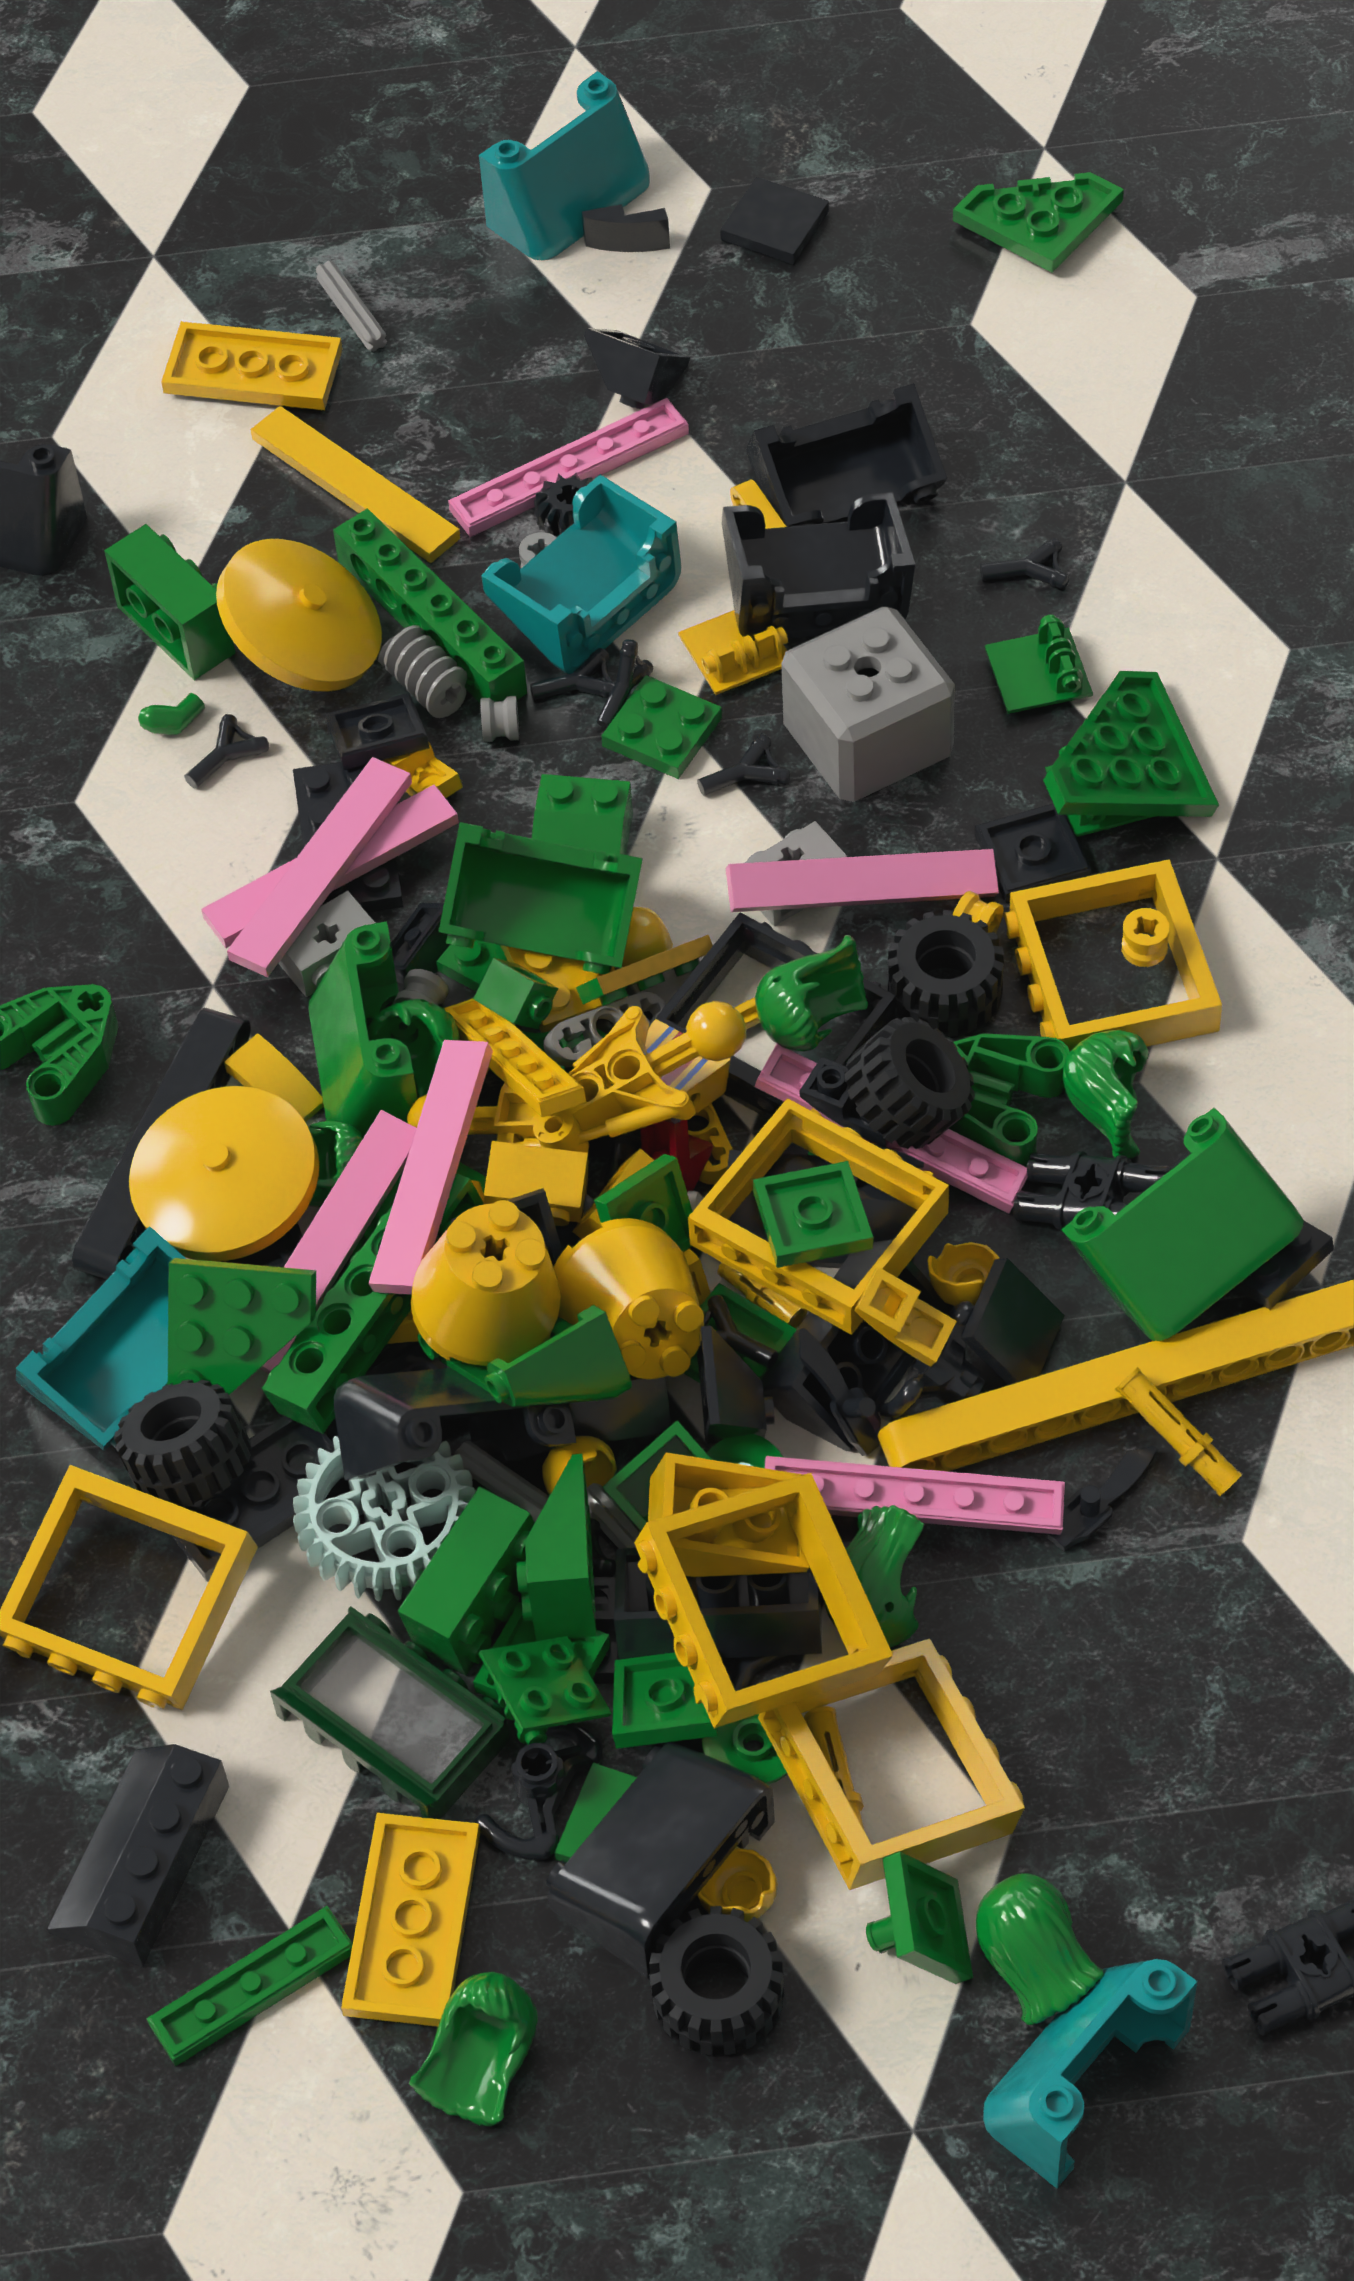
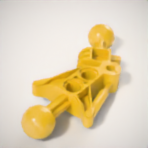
M712 1001L702 1004L691 1014L686 1025V1033L647 1053L645 1044L649 1022L640 1007H629L611 1031L572 1064L574 1069L568 1074L584 1088L586 1103L541 1117L504 1083L500 1090L497 1106L476 1107L468 1135L498 1134L497 1141L588 1153V1141L606 1135L613 1138L671 1118L690 1119L694 1116L696 1108L689 1095L684 1091L666 1085L660 1078L698 1056L712 1061L731 1058L742 1048L746 1038L744 1018L729 1003ZM427 1094L418 1098L413 1103L407 1115L408 1124L416 1128Z

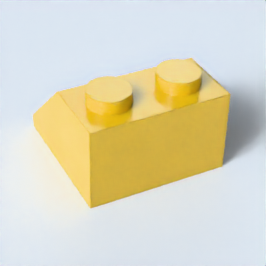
M492 1141L484 1190V1204L509 1200L544 1188L555 1226H566L569 1224V1221H581L588 1187V1153Z

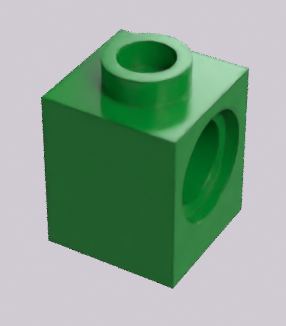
M493 958L473 999L513 1024L539 1029L542 1021L551 1012L552 1001L559 988L519 964Z

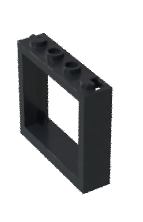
M740 912L655 1019L683 1034L686 1033L685 1028L691 1014L700 1005L705 1004L743 954L773 969L798 958L818 953L812 951L804 942L791 940L776 932L765 921L760 923ZM863 978L868 1007L866 1010H858L853 1013L866 1020L834 1062L846 1066L848 1059L853 1056L852 1054L890 1021L895 1019L896 995L881 988V983L870 982ZM732 1056L730 1058L727 1087L724 1095L770 1119L784 1101L754 1087L761 1071Z

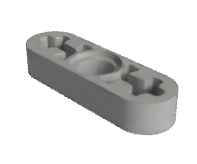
M644 991L558 1023L547 1034L544 1040V1051L558 1065L565 1066V1068L572 1067L574 1062L602 1039L596 1030L597 1019H607L615 1026L629 1007L638 1006L643 1012H651L653 1018L650 1021L648 1020L650 1025L665 1007L666 1003L659 995ZM583 1033L585 1040L581 1041L572 1050L569 1047L562 1048L559 1041L562 1038L565 1041H570L578 1038Z

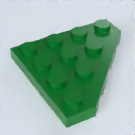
M1119 671L1111 685L1101 696L1043 779L1058 815L1212 817L1219 807V803L1158 672Z

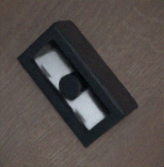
M420 903L391 942L397 982L404 984L403 982L408 972L413 969H423L434 974L438 971L436 961L450 946V944H446L447 934L438 933L444 903Z

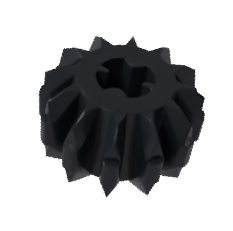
M558 473L556 483L544 481L542 491L536 493L534 500L535 517L539 530H545V533L558 537L574 524L573 498L580 488L587 486L593 481L592 477L580 480L578 474L575 473L571 478L565 479Z

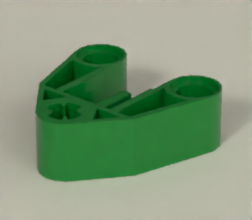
M94 984L47 987L0 1005V1070L11 1066L27 1053L35 1051L39 1055V1059L43 1064L28 1076L26 1086L34 1114L38 1121L45 1125H60L68 1121L109 1068L118 1031V1021L108 990Z
M984 1033L954 1041L953 1043L958 1048V1053L961 1057L965 1058L969 1065L967 1070L973 1076L974 1085L971 1087L975 1091V1098L971 1102L972 1107L970 1111L949 1129L1027 1167L1028 1161H1035L1031 1160L1030 1155L1033 1152H1037L1038 1126L1036 1120L1030 1114L1009 1107L1014 1091L1018 1092V1090L1045 1098L1057 1097L1065 1091L1062 1079L1065 1059L1070 1052L1069 1047L1063 1041L1052 1037ZM1016 1139L1021 1140L1022 1142H1011L1009 1140Z

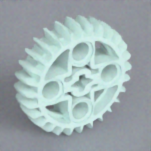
M334 1436L335 1451L330 1453L319 1448L317 1454L320 1465L306 1463L305 1470L308 1479H298L297 1489L299 1496L293 1498V1507L296 1513L293 1522L295 1531L298 1534L297 1538L300 1549L307 1551L306 1556L311 1567L319 1566L320 1576L324 1581L335 1576L336 1587L339 1591H342L352 1582L358 1599L366 1588H373L375 1599L378 1602L381 1600L384 1589H392L395 1598L400 1600L402 1587L409 1585L411 1588L414 1587L475 1494L476 1490L472 1487L471 1473L469 1470H463V1460L460 1454L451 1456L450 1446L447 1441H444L440 1444L438 1451L432 1456L419 1461L408 1462L417 1465L415 1468L397 1474L394 1466L377 1471L375 1476L369 1478L348 1480L350 1492L325 1500L333 1486L344 1477L339 1438ZM429 1489L443 1491L437 1497L432 1498L422 1495ZM410 1497L412 1506L407 1508L406 1498ZM383 1505L384 1508H387L388 1512L392 1515L388 1516L387 1513H384L379 1506ZM364 1514L365 1523L360 1525L359 1516ZM446 1521L438 1537L431 1544L426 1545L420 1528ZM341 1523L349 1526L346 1530L339 1533L328 1531L335 1524ZM374 1547L380 1562L365 1561L352 1557V1555ZM399 1548H411L414 1550L406 1557L392 1555Z

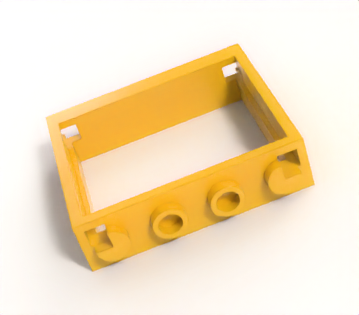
M1170 859L1010 893V912L1003 914L1007 925V936L1009 939L1016 938L1019 947L1015 949L1018 970L1021 976L1028 974L1031 983L1027 987L1029 1003L1032 1011H1040L1043 1022H1040L1041 1037L1057 1038L1063 1041L1069 1047V1051H1071L1078 1043L1090 1035L1110 1030L1135 1033L1143 1039L1147 1047L1219 1032L1222 1003ZM1152 897L1157 911L1166 916L1169 922L1168 943L1189 1000L1069 1025L1035 922Z
M787 1098L689 1215L690 1245L852 1335L864 1320L854 1310L875 1269L880 1267L895 1277L899 1276L948 1214L949 1185L935 1178L934 1173L922 1171L903 1161L894 1151L881 1149L864 1140L855 1130L848 1127L842 1128L822 1117L814 1108L809 1110ZM792 1142L831 1164L848 1161L852 1174L855 1177L917 1210L855 1289L848 1287L807 1263L777 1268L769 1242L728 1220L753 1190V1179L763 1178Z
M69 1465L0 1609V1636L5 1640L3 1647L16 1651L25 1658H30L33 1652L49 1658L47 1661L49 1666L68 1675L74 1676L77 1669L93 1675L91 1680L93 1683L111 1692L119 1693L122 1687L137 1692L136 1698L152 1708L156 1706L164 1709L165 1705L168 1704L183 1710L258 1546L247 1531ZM82 1501L221 1554L165 1677L24 1623Z
M812 1473L647 1522L634 1542L641 1558L637 1565L642 1573L648 1574L654 1588L656 1610L663 1620H667L675 1637L674 1650L677 1659L682 1666L688 1667L695 1684L694 1696L696 1703H703L713 1728L876 1676L893 1657ZM783 1507L848 1655L735 1691L671 1541Z
M930 1638L892 1650L893 1657L876 1676L760 1713L758 1716L761 1725L849 1890L884 1879L883 1858L899 1851L927 1864L1013 1834L1025 1809L1019 1787L1007 1777L1000 1764L995 1744L984 1736L976 1721L972 1703L967 1697L961 1695L952 1679V1671L947 1659L943 1655L938 1654ZM915 1676L986 1806L872 1845L801 1713Z

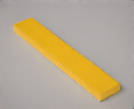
M282 406L276 408L250 429L252 439L347 506L358 513L368 508L409 549L429 563H432L460 540L459 528Z
M474 999L444 1008L455 1019L460 1034V1041H484L489 1043L493 1053L488 1067L541 1117L586 1103L584 1088L512 1022Z

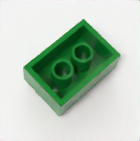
M144 524L104 550L117 607L194 681L236 653L234 642L227 633L219 615L216 598L217 584L211 585L203 578L198 566L191 559L184 560L176 552L174 545L164 534L159 536L147 524Z
M480 1486L398 1609L400 1618L412 1642L421 1648L427 1656L464 1676L468 1674L474 1663L480 1664L482 1662L479 1656L480 1650L491 1648L492 1635L501 1622L505 1623L509 1620L519 1602V1597L516 1595L518 1592L517 1562L526 1561L525 1540L534 1525L530 1512Z

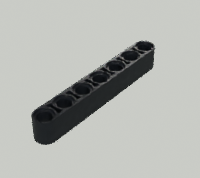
M205 1007L199 1012L75 1244L72 1256V1266L75 1270L107 1280L115 1272L116 1265L122 1259L125 1261L128 1255L135 1249L133 1243L146 1230L134 1209L129 1188L130 1168L135 1151L151 1125L175 1104L197 1093L227 1086L232 1076L226 1072L224 1061L249 1041L251 1032L249 1020Z

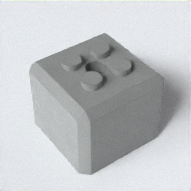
M881 607L785 652L781 664L783 724L839 799L855 802L950 757L954 745L955 684L897 610Z

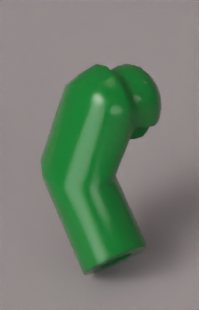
M189 693L177 706L150 705L143 708L139 713L138 722L143 729L149 732L177 735L205 709V705L201 698L193 693Z

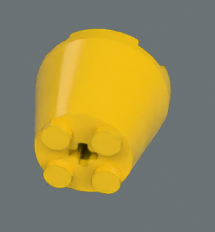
M506 1200L470 1208L453 1221L421 1261L414 1276L412 1286L411 1311L415 1325L422 1338L436 1353L448 1361L454 1358L468 1364L487 1366L488 1363L496 1358L510 1363L550 1339L551 1332L558 1318L561 1295L558 1279L540 1229L529 1216L518 1210L514 1203Z
M631 1218L614 1219L600 1223L601 1229L583 1238L573 1248L568 1245L554 1265L561 1295L558 1316L575 1325L579 1322L577 1314L595 1305L606 1312L630 1375L642 1379H657L665 1376L677 1377L683 1374L689 1368L691 1358L700 1346L699 1334L701 1326H704V1313L700 1308L687 1260L679 1246L658 1226L644 1220Z

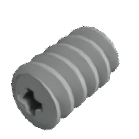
M412 625L403 629L383 645L379 653L378 662L385 666V669L392 676L396 677V680L403 687H406V690L413 697H416L417 701L424 708H427V711L433 717L443 718L449 716L461 707L467 694L465 688L467 672L462 667H457V662L450 656H446V652L440 646H436V642L430 636H426L425 631L419 625Z

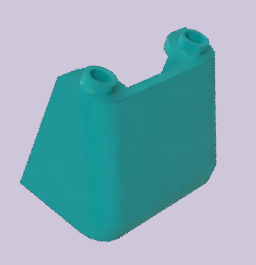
M598 71L585 79L576 91L578 103L586 111L532 150L520 142L503 140L492 145L479 155L486 226L534 260H549L584 236L582 211L622 204V207H624L644 193L649 187L648 164L617 87L610 79Z
M601 474L587 486L580 488L575 494L572 502L574 524L520 569L516 562L509 558H504L492 563L485 573L481 575L486 596L554 666L567 674L573 673L596 649L607 648L675 587L681 574L677 522Z
M150 1226L133 1243L135 1249L128 1255L126 1260L122 1259L116 1265L115 1272L52 1339L49 1337L43 1343V1355L32 1350L16 1367V1381L24 1389L104 1451L111 1445L115 1447V1432L120 1429L118 1423L122 1417L129 1414L128 1409L135 1403L141 1402L144 1396L152 1391L161 1390L168 1382L169 1262L174 1258H186Z
M1152 1959L1104 1968V1977L1086 1995L1082 1996L1079 2002L1070 2005L1066 2011L1059 2012L989 2093L984 2102L983 2121L989 2134L1055 2188H1058L1074 2169L1075 2161L1067 2153L1068 2138L1079 2126L1084 2113L1082 2095L1074 2084L1109 2042L1116 2037L1136 2053L1143 2043L1160 2040L1165 2041V2044L1174 2050L1190 2031L1197 1981L1175 1964L1167 1960Z

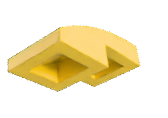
M430 743L429 749L381 760L411 773L412 784L406 790L410 796L432 785H435L445 798L463 788L459 774L435 757Z
M258 1033L224 1061L226 1072L244 1087L258 1088L279 1096L298 1111L305 1123L324 1107L323 1097L286 1057Z
M877 1267L854 1311L885 1338L931 1367L937 1362L957 1321L918 1299L921 1291L882 1268Z

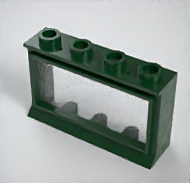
M350 1606L348 1614L281 1687L270 1691L276 1715L285 1721L293 1713L303 1721L305 1732L312 1741L321 1745L325 1739H328L341 1749L344 1762L354 1772L360 1773L366 1767L377 1775L381 1780L383 1791L392 1800L398 1802L405 1796L420 1807L422 1818L441 1819L510 1741L507 1717L504 1710L492 1699L483 1697L480 1700L469 1692L466 1683L456 1673L449 1669H444L442 1672L429 1663L427 1655L416 1644L410 1641H406L403 1644L390 1635L391 1632L387 1625L377 1616L371 1613L364 1616Z

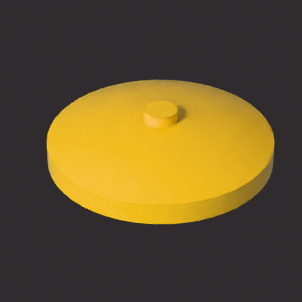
M265 539L255 541L241 548L234 554L222 571L216 592L217 606L222 623L240 651L257 667L272 677L305 690L336 691L349 687L360 680L376 660L381 647L382 630L375 605L360 582L344 566L327 554L311 546L291 540Z
M244 1086L214 1088L192 1095L175 1104L162 1114L147 1130L135 1151L130 1168L129 1188L131 1200L145 1229L149 1226L153 1228L184 1257L193 1260L215 1262L238 1259L270 1246L283 1237L300 1220L316 1190L319 1177V1155L313 1136L303 1117L293 1106L279 1096L258 1088Z

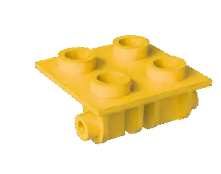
M734 610L678 632V636L715 695L782 669L781 664L787 651L784 644L788 643V638L783 627L776 629L774 626L767 627L766 631L754 635L755 641H753L751 636L742 637L739 633Z

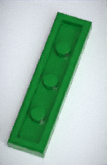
M325 1906L146 2018L147 2022L176 2067L349 1958L353 1943L329 1907Z

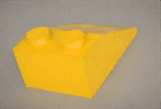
M666 1452L650 1477L648 1522L803 1474ZM783 1507L671 1541L685 1576L705 1577L807 1572L809 1569V1564Z

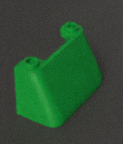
M460 822L438 933L447 934L446 944L473 949L474 942L477 940L584 961L583 971L603 975L610 973L611 967L622 968L643 858L624 854L605 855L603 851H593L537 840L497 830L494 833L491 830L484 829L482 826Z
M387 921L357 927L347 935L312 995L308 1008L326 1121L350 1124L357 1128L363 1136L366 1135L380 1110L408 1123L407 1115L413 1103L418 1099L410 1052L407 1046L393 1038L369 1041L367 1027L371 1023L372 1018L377 1016L390 1002L393 1005L399 993Z
M1212 1108L1205 1115L1197 1117L1188 1126L1183 1143L1190 1155L1117 1214L1114 1215L1110 1209L1104 1206L1087 1207L1079 1211L1073 1220L1061 1229L1120 1309L1153 1341H1162L1177 1334L1292 1242L1303 1228L1304 1220L1296 1207L1226 1118L1215 1108Z
M595 1305L577 1314L579 1322L575 1325L558 1316L549 1340L510 1363L500 1358L491 1361L487 1366L468 1364L454 1358L448 1361L436 1353L425 1342L420 1333L418 1334L419 1343L431 1360L438 1358L442 1363L489 1392L496 1402H504L511 1407L612 1400L632 1388L628 1369L607 1314Z

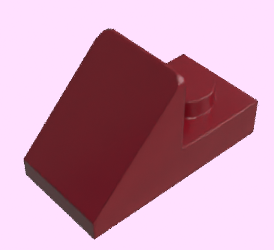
M671 1118L640 1128L641 1149L654 1160L663 1154L677 1157L687 1193L688 1191H693L710 1157L713 1144L689 1135L687 1120Z

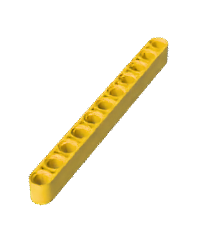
M1354 1279L1278 1302L1270 1310L1262 1307L1177 1333L1162 1341H1151L890 1422L879 1431L877 1437L889 1467L948 1472L1139 1413L1115 1390L1137 1367L1170 1402H1174L1354 1346Z

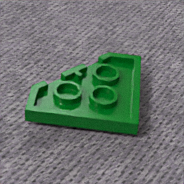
M1091 172L1074 174V180L1052 183L1050 177L1018 180L1017 187L994 189V184L977 185L953 209V221L1053 273L1123 202L1124 189Z
M181 1258L171 1260L169 1262L167 1385L171 1383L173 1385L180 1384L185 1380H193L194 1383L206 1380L210 1381L212 1385H220L224 1388L225 1393L230 1395L316 1318L317 1270Z

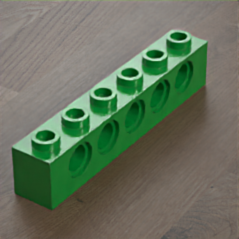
M368 508L333 529L338 562L360 582L365 590L404 629L412 625H419L425 631V635L430 636L436 642V646H440L446 652V656L453 658L457 662V667H462L467 672L465 688L480 704L481 698H491L494 702L504 701L507 696H516L517 700L528 694L524 660Z
M456 1173L435 1243L451 1225V1219L458 1217L470 1208L484 1205L472 1181ZM392 1207L379 1219L376 1229L361 1250L354 1254L349 1267L334 1288L326 1293L321 1306L316 1311V1318L297 1334L295 1342L281 1362L271 1370L266 1383L261 1388L279 1414L322 1434L335 1418L334 1395L337 1388L342 1383L364 1376L411 1310L412 1294L374 1292L369 1285Z

